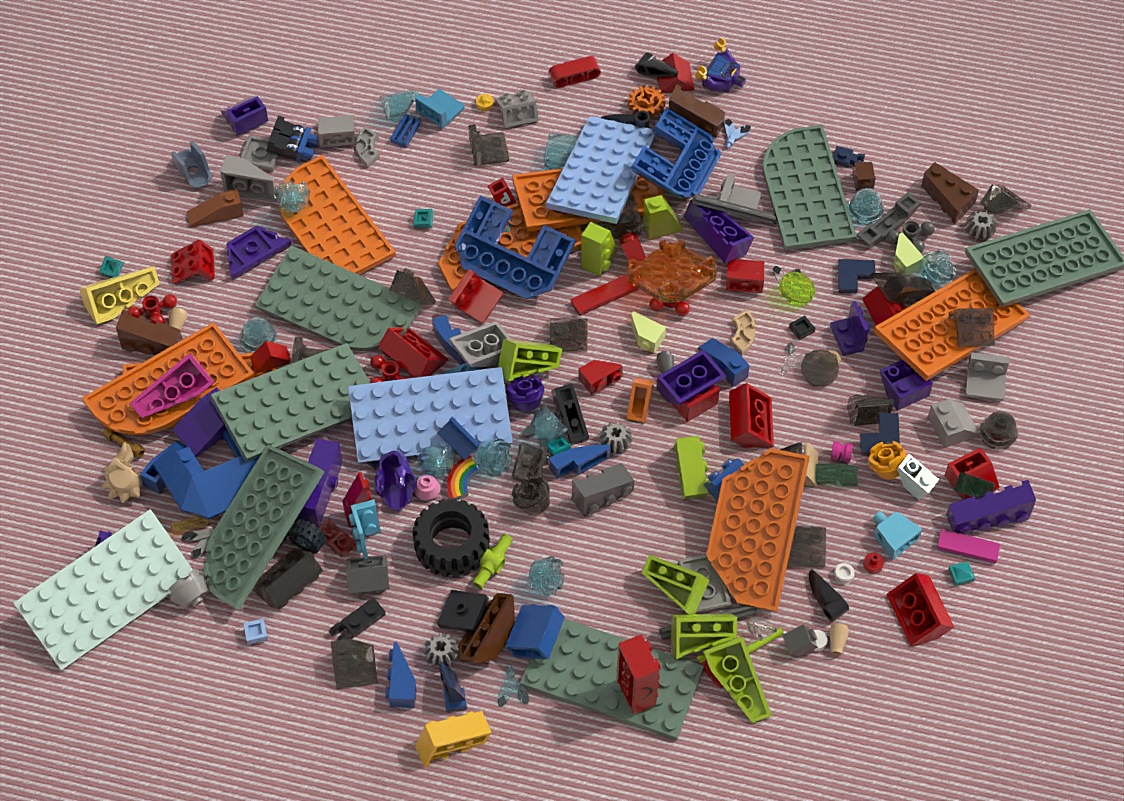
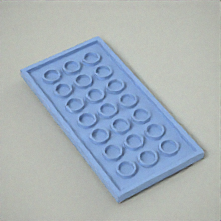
M589 116L550 194L546 208L617 224L639 176L629 169L643 146L651 149L657 134L652 131L653 129L639 128L631 124Z
M502 367L348 386L358 464L379 461L383 454L390 451H399L405 457L454 451L437 434L452 416L480 444L478 448L513 443Z

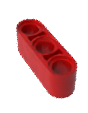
M587 56L554 65L549 69L548 73L554 86L562 88L595 79L600 76L601 70L595 57Z

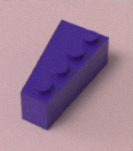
M692 199L690 200L683 217L724 263L747 254L754 236L724 212L694 205Z
M1029 480L1022 481V485L1015 488L1012 485L1004 487L1005 490L996 494L992 491L987 492L977 500L975 497L949 504L946 515L952 531L967 534L973 530H986L993 526L1002 527L1013 522L1022 523L1027 521L1036 502V497Z

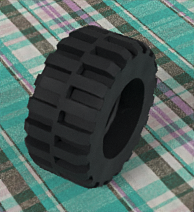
M450 498V501L438 500L439 503H432L428 505L427 510L423 509L420 512V517H417L414 522L413 542L416 556L421 561L422 566L425 569L430 568V572L435 575L437 573H441V577H448V575L459 577V574L462 573L467 575L471 569L476 570L480 567V559L486 550L490 549L487 519H485L481 510L477 511V506L472 503L468 505V502L465 500L456 501V498ZM447 528H459L470 535L464 544L455 548L441 547L433 541L440 531Z

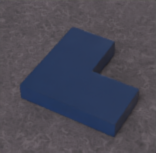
M838 259L839 293H857V278L875 279V260Z
M899 413L878 414L879 433L860 434V453H870V449L880 442H883V445L893 444V441L900 444Z

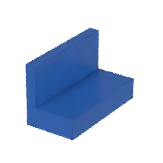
M453 416L437 432L464 461L480 445Z

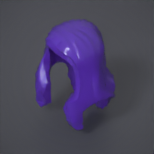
M390 451L380 457L379 468L374 477L375 492L385 499V504L388 508L400 511L411 503L412 494L416 488V479L411 472L407 458L401 452Z

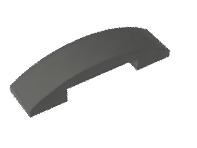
M907 192L895 202V207L873 225L869 223L856 236L869 247L878 244L886 239V235L890 230L900 228L920 207L921 202Z

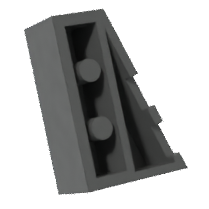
M622 463L602 469V473L595 476L592 473L587 474V478L580 481L577 478L572 479V501L584 517L589 514L592 515L603 506H609L618 498L626 497L634 490V479Z

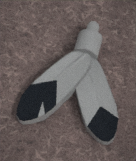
M215 528L191 531L182 536V540L186 542L199 541L193 550V558H198L205 553L208 541Z

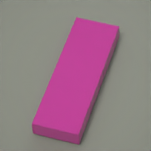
M941 529L937 550L995 564L1000 549V543Z

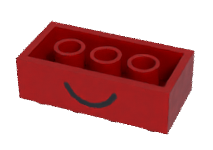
M642 634L618 643L616 680L633 715L656 706L657 697H659L657 690L659 688L658 680L660 679L659 671L661 666L658 659L653 658L651 645L648 640H644Z

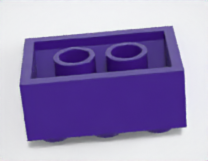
M703 349L657 376L656 389L668 403L681 405L726 378V375Z

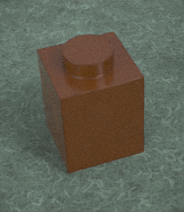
M872 162L854 163L852 175L856 191L874 190L876 177Z

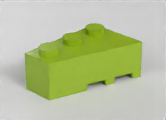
M503 339L498 367H502L503 379L507 381H512L514 378L521 376L526 377L535 372L540 373L559 367L562 348L545 343Z
M699 436L677 438L672 448L673 453L676 452V468L679 470L682 498L687 500L706 497L708 490L704 484L709 479L706 480L705 472H708L707 461L703 460L702 453H705L704 442L700 441Z
M733 614L671 615V655L675 659L737 638V616Z

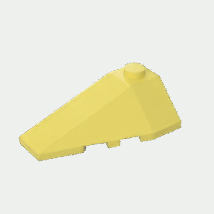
M152 266L81 287L79 291L85 308L94 322L99 324L116 318L122 310L129 308L135 301L145 296L160 283L155 267Z

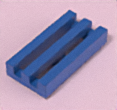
M405 113L390 138L391 143L407 148L422 123L421 118L415 119V116L409 117V114ZM412 123H414V125H413L412 129L410 130L409 134L407 135L406 139L404 140V142H402V140H403V138L405 137V135L407 134V132H408L410 126L412 125Z

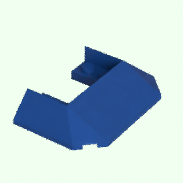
M666 108L652 131L682 149L675 163H671L648 147L643 146L629 170L674 196L691 197L694 194L700 195L721 153L719 149H715L712 135L669 108Z
M480 195L455 244L461 259L462 268L466 271L470 269L479 277L525 299L551 291L577 240L543 225L528 257L526 258L497 244L513 211Z
M227 430L223 432V438L236 457L232 460L204 471L189 447L176 452L172 446L153 463V466L181 512L188 514L192 512L201 515L202 518L211 519L226 512L259 457L245 462Z

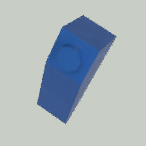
M714 338L698 347L699 351L704 349L726 375L725 379L733 387L748 378L750 365L738 352Z

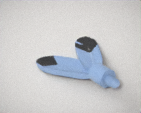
M726 119L724 124L728 138L726 147L730 148L735 140L747 135L750 132L751 126L743 125L735 130L733 122L730 119Z

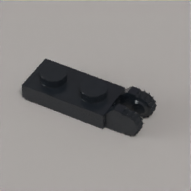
M371 598L342 619L341 622L331 627L329 633L334 636L346 629L347 631L337 638L339 645L344 644L384 617L386 611L374 598Z

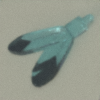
M508 664V669L506 670L507 678L497 698L499 707L506 705L512 691L521 703L528 704L529 696L524 687L515 678L512 665Z

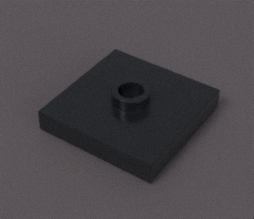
M451 590L437 622L438 627L475 633L489 600L488 596Z

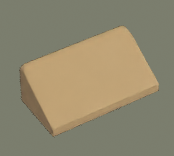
M806 443L803 455L810 456L804 486L817 487L819 455L810 443Z

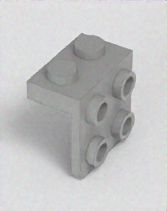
M728 173L726 180L723 179L721 190L723 191L718 193L717 199L757 209L761 192L734 186L735 174ZM724 212L727 216L739 218L747 221H753V219Z

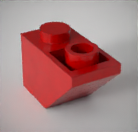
M627 232L622 235L619 241L629 265L647 258L636 232L633 234L632 232Z
M593 360L578 368V379L590 394L602 391L607 385L618 382L623 376V366L618 363Z

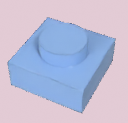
M264 619L243 623L247 644L268 640Z

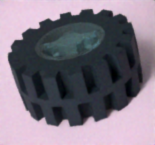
M304 519L297 520L288 533L292 543L309 554H317L327 538L319 527L317 528L315 524H311Z

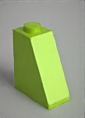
M662 195L644 199L643 228L648 240L683 231L678 216Z

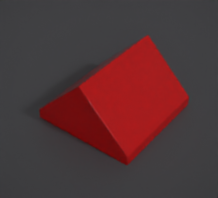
M671 53L662 61L672 65L678 71L677 77H657L661 94L672 93L676 85L681 86L680 90L684 92L694 91L689 62L675 53Z
M713 385L681 405H672L686 422H689L718 404L720 389L718 386Z

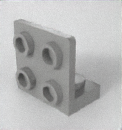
M519 90L516 94L510 95L505 93L495 98L496 103L501 108L505 128L539 121L537 103L529 91Z
M353 115L318 119V134L321 148L356 144Z
M971 352L967 367L966 396L1004 401L1006 372L1010 357Z

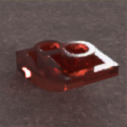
M331 518L319 526L321 532H324L327 537L325 544L341 558L356 546L352 538L344 530L341 531Z

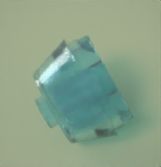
M289 181L281 183L279 188H275L274 197L282 211L298 212L307 207L310 190L306 182L302 181L301 185Z
M873 189L859 190L848 203L850 216L852 215L857 220V223L861 225L872 224V222L880 219L884 213L882 199L879 193Z
M942 250L926 253L919 267L921 279L932 287L952 281L953 276L956 274V265L953 266L949 260L951 256Z
M253 317L247 320L239 335L240 344L248 353L255 352L265 341L275 343L277 339L275 328L266 319L261 317Z
M545 405L540 410L537 409L530 423L536 429L533 433L541 441L545 438L549 444L565 437L564 434L569 430Z
M503 439L483 441L478 446L475 455L477 467L490 477H501V473L504 470L508 471L512 462L513 455L509 454L511 445Z
M446 445V449L430 446L423 448L422 452L417 451L418 458L416 460L424 475L442 477L445 473L452 471L455 458L452 446Z
M549 556L533 561L529 570L530 587L545 596L556 595L557 589L561 590L564 583L565 574L561 573L560 567L563 565L562 560Z

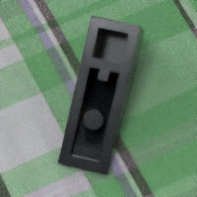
M573 383L551 390L557 412L570 444L589 439Z

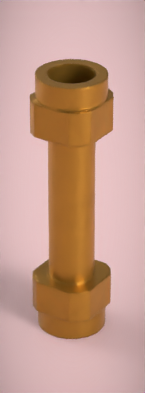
M107 427L103 430L102 435L107 440H114L120 445H123L124 442L129 444L134 457L141 458L145 454V448L140 444H133L119 435L118 432Z

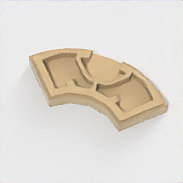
M747 309L732 319L736 327V333L730 340V344L741 356L750 349L755 338V322Z

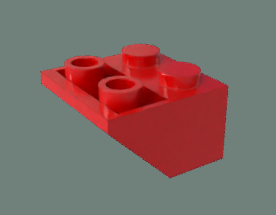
M879 285L862 298L876 326L908 308L905 306L904 298L899 292Z
M981 447L947 465L945 477L962 500L975 497L977 500L985 493L994 492L1000 488L993 464Z

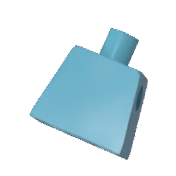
M879 511L872 519L878 524L874 536L892 560L920 539L922 529L899 512H894L887 517Z

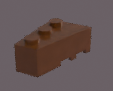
M676 85L669 98L668 108L712 135V137L717 138L724 124L725 111L707 101L703 103L695 98V94L691 93L689 95L680 90L681 86Z
M936 162L924 172L921 186L934 201L941 205L942 211L944 213L947 212L955 225L976 203L979 189Z
M122 310L116 325L121 347L129 352L136 351L147 355H157L183 340L180 329L160 322L153 324L144 321L145 317L139 316V318L127 315L128 311Z

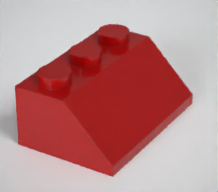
M388 328L378 345L383 350L385 356L394 359L399 367L409 372L412 378L431 376L448 361L446 356L411 328L407 329L403 336L399 334L404 328Z
M748 383L729 391L731 441L744 448L774 447L772 398Z
M915 573L886 594L910 646L938 639L955 628L929 575Z

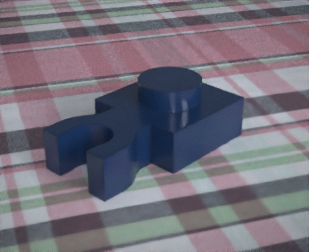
M836 146L833 160L836 165L849 168L850 164L854 166V163L864 162L865 154H853L854 150Z

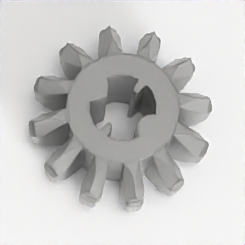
M979 209L977 213L972 212L966 220V231L969 232V237L975 236L976 240L978 238H981L983 241L986 238L990 239L996 232L997 219H994L993 214L988 215L987 211L982 213Z
M618 420L615 424L609 422L608 426H603L600 433L601 445H609L614 455L617 451L623 453L624 449H629L633 438L631 429L626 428L625 423L619 425Z
M441 632L437 638L432 635L431 641L426 640V647L423 649L426 661L431 662L433 667L440 664V662H444L450 667L451 661H456V654L459 652L456 640H451L449 634L443 637Z

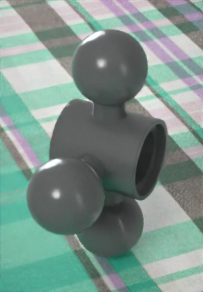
M907 221L903 226L902 232L916 249L922 253L925 245L921 240H917L918 235L921 233L925 236L932 235L935 231V226L929 221L922 223L921 226L915 221ZM890 230L886 235L887 241L890 244H897L899 234L902 232Z

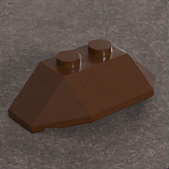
M496 593L493 599L487 602L475 633L466 632L458 645L459 660L461 662L477 664L497 659L515 623L514 596L512 594Z

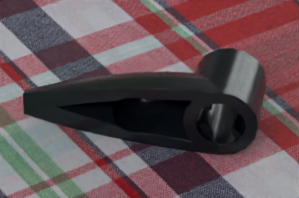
M648 52L644 53L635 65L636 71L644 76L677 77L678 71L672 65L657 60L653 54Z
M642 110L636 112L635 115L612 114L601 116V119L631 124L639 128L650 127V114Z
M811 569L808 576L812 593L822 607L825 616L833 622L849 610V606L831 585Z

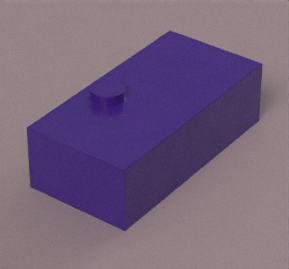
M316 438L308 463L322 469L324 474L295 520L304 519L320 528L332 491L338 486V475L343 462L338 442Z

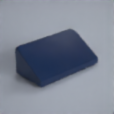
M440 662V678L449 702L453 704L465 701V696L456 674L444 662Z

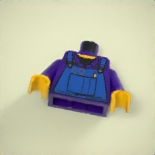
M722 37L713 46L715 50H720L721 52H717L707 68L699 66L694 76L696 79H702V86L708 87L711 91L729 92L733 85L743 87L746 78L740 76V65L733 58L729 50L725 49L726 40Z

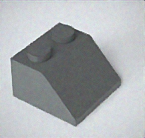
M387 555L368 556V559L365 560L364 557L347 559L346 574L349 594L363 595L369 591L382 593L389 589Z

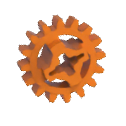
M646 85V88L639 86V90L634 88L633 93H629V110H632L633 115L641 110L646 111L654 119L655 114L660 116V111L664 112V106L666 105L665 94H661L660 89L656 91L655 86L649 88L648 85Z

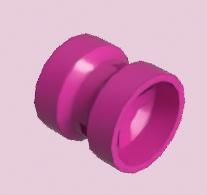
M833 441L831 460L837 461L840 459L850 463L853 444H841L838 441Z

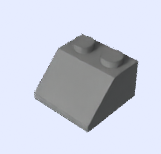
M947 399L931 404L928 418L944 448L980 436L963 403Z

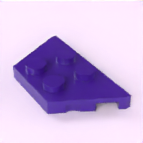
M256 225L227 242L231 278L235 279L292 245L291 239L287 237L286 239L277 236V233L267 231L265 228Z

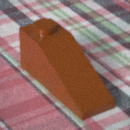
M238 189L219 193L187 211L190 228L243 217Z

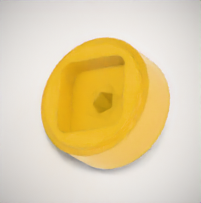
M481 94L476 98V106L479 110L488 111L493 108L494 103L491 95Z

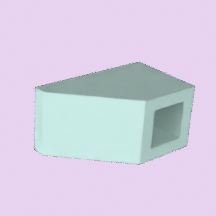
M910 454L905 457L897 468L904 488L918 500L926 496L939 480Z

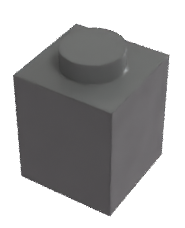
M804 624L782 635L788 652L795 658L818 648L815 631L809 629Z

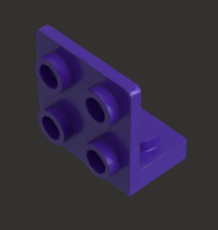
M851 301L848 318L830 323V328L843 356L864 351L868 341L867 335L870 332L868 322L864 321L862 308L857 305L856 301Z

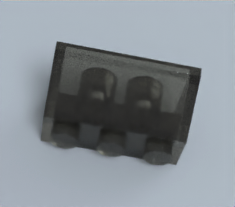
M897 273L870 274L871 278L891 303L913 305L936 292L932 287V282L926 277Z
M294 548L263 573L252 590L270 607L280 609L288 604L290 598L300 594L308 583L316 581L319 578V574L323 572V569L311 552Z

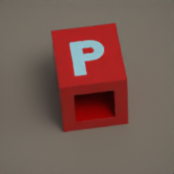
M503 177L487 186L496 203L504 207L516 203Z

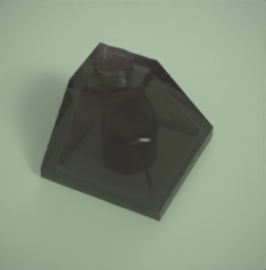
M995 184L990 186L980 202L984 205V209L991 214L993 212L1002 213L1027 209L1032 206L1005 186Z
M408 268L396 271L389 291L421 305H434L436 303V300L422 279L414 275L415 271Z
M550 318L551 345L562 348V351H587L588 318Z
M859 394L849 396L847 409L851 426L878 424L879 413L892 412L893 399Z
M354 639L331 641L337 689L378 684L374 646L372 644Z

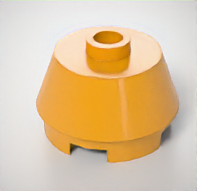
M893 441V444L883 445V442H880L870 449L871 454L868 458L869 467L881 479L891 480L899 477L897 468L907 456L902 446Z

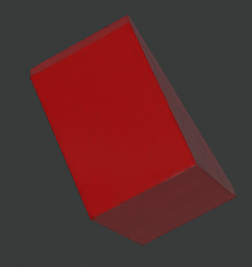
M265 341L250 356L255 374L292 363L287 346Z

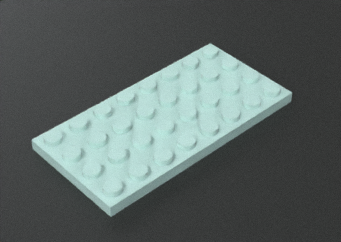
M150 509L13 604L61 671L168 596L167 591H169V588L179 579H183L186 576L190 577L189 572L193 571V569Z

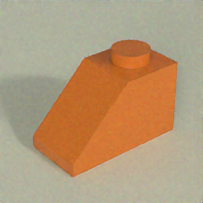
M641 378L634 379L626 419L646 422L654 381Z

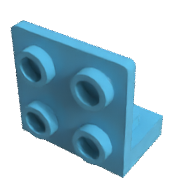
M374 500L351 505L352 514H349L351 526L355 525L351 529L354 540H358L356 542L358 553L363 554L364 560L368 559L364 536L381 532Z

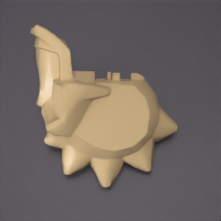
M126 442L123 443L121 450L112 459L110 465L103 467L106 472L104 474L106 481L102 488L110 489L108 499L119 496L122 503L129 497L139 498L142 486L140 473L137 470L133 472L134 468L129 465L134 458L132 449Z

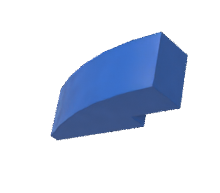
M447 315L432 319L433 331L442 347L461 365L466 363L449 342V338L462 334L460 328L452 330Z
M589 445L563 451L549 458V469L556 479L573 470L578 476L610 458V446Z

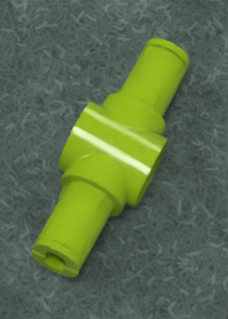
M503 533L496 546L492 547L491 550L487 549L480 559V571L472 582L476 588L482 590L490 576H493L494 573L498 574L502 570L506 561L505 552L513 541L509 535Z

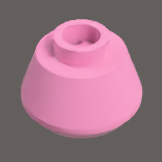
M423 475L416 481L414 493L421 500H432L440 493V483L431 475Z

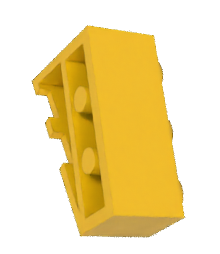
M482 711L476 713L468 712L460 717L451 716L443 721L428 722L424 726L415 747L423 766L427 767L430 765V761L442 757V760L449 758V753L459 749L462 753L485 744L492 732Z

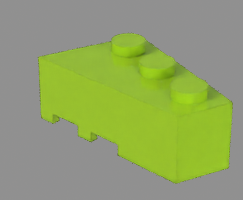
M592 222L589 223L581 235L582 269L601 276L604 271L609 269L611 260L618 251L610 230Z
M650 554L641 572L688 614L696 613L709 583V579L700 573Z

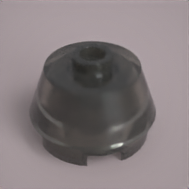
M993 412L980 424L979 430L982 441L992 449H995V447H1005L1007 449L1018 438V428L1015 419L1007 412Z
M528 476L526 477L528 480L520 485L517 483L512 490L513 503L528 515H538L544 512L550 505V488L548 483L542 480L541 477Z

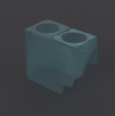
M558 133L549 134L544 155L545 170L564 168L571 152L574 151L577 136Z

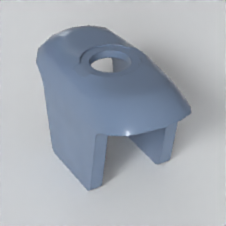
M194 141L190 142L191 149L178 153L173 151L171 153L172 163L192 186L196 188L202 187L211 181L212 173L205 155ZM195 167L198 171L195 174H189L188 169Z

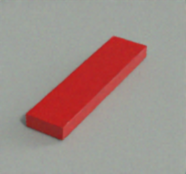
M633 271L570 299V303L578 315L581 316L644 288V282L637 272Z

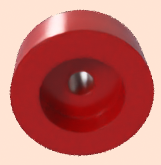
M875 552L867 554L863 563L864 569L871 574L881 572L884 566V558Z

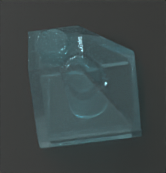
M410 89L380 96V102L386 118L391 119V122L401 120V116L407 114L415 101L418 91Z

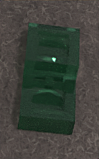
M837 463L816 464L817 484L837 483L838 487L858 485V467Z
M960 472L954 490L980 499L985 493L993 492L996 483Z

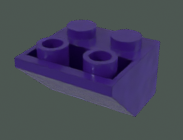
M251 96L221 110V114L237 136L268 122L266 107L258 96Z
M904 360L880 369L879 372L886 395L897 411L930 396L933 385L931 380L925 381Z

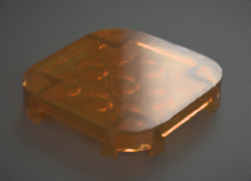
M666 240L659 242V249L647 255V258L641 261H637L634 258L630 259L627 268V278L633 286L657 300L667 303L680 302L711 284L717 277L715 259L712 256L705 259L685 248V241L679 240L678 243H666Z

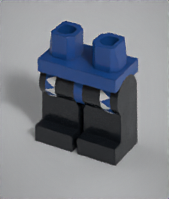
M278 115L268 140L266 152L288 159H295L299 163L301 158L311 161L314 150L306 147V145L316 148L319 137L311 134L312 128L284 121V117Z

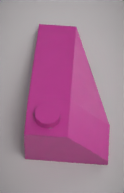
M189 353L131 401L130 404L141 418H144L201 395L214 384V381L199 361Z

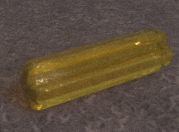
M199 515L172 523L171 530L174 535L207 526L210 524V519L202 518Z

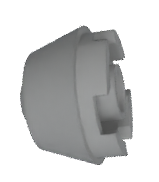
M197 570L189 572L190 577L186 576L176 581L167 591L171 597L170 600L183 609L197 606L208 593L204 577Z

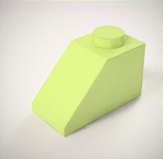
M902 232L899 234L893 266L898 273L906 277L922 268L924 257Z
M634 311L632 312L631 326L637 345L645 351L655 353L665 339L666 327Z

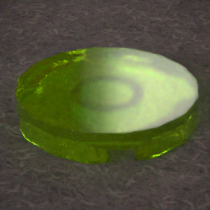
M789 272L779 282L780 294L783 297L785 296L791 304L804 306L811 302L815 296L816 289L814 283L802 273Z

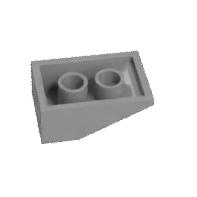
M226 155L220 171L224 192L238 189L240 197L277 203L275 182L272 176L244 158Z
M498 321L449 338V342L469 367H498L503 339H512Z

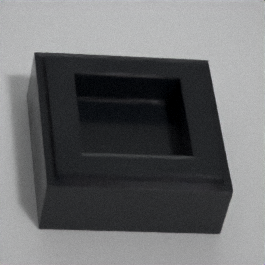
M805 315L789 324V328L799 340L811 335L816 329Z

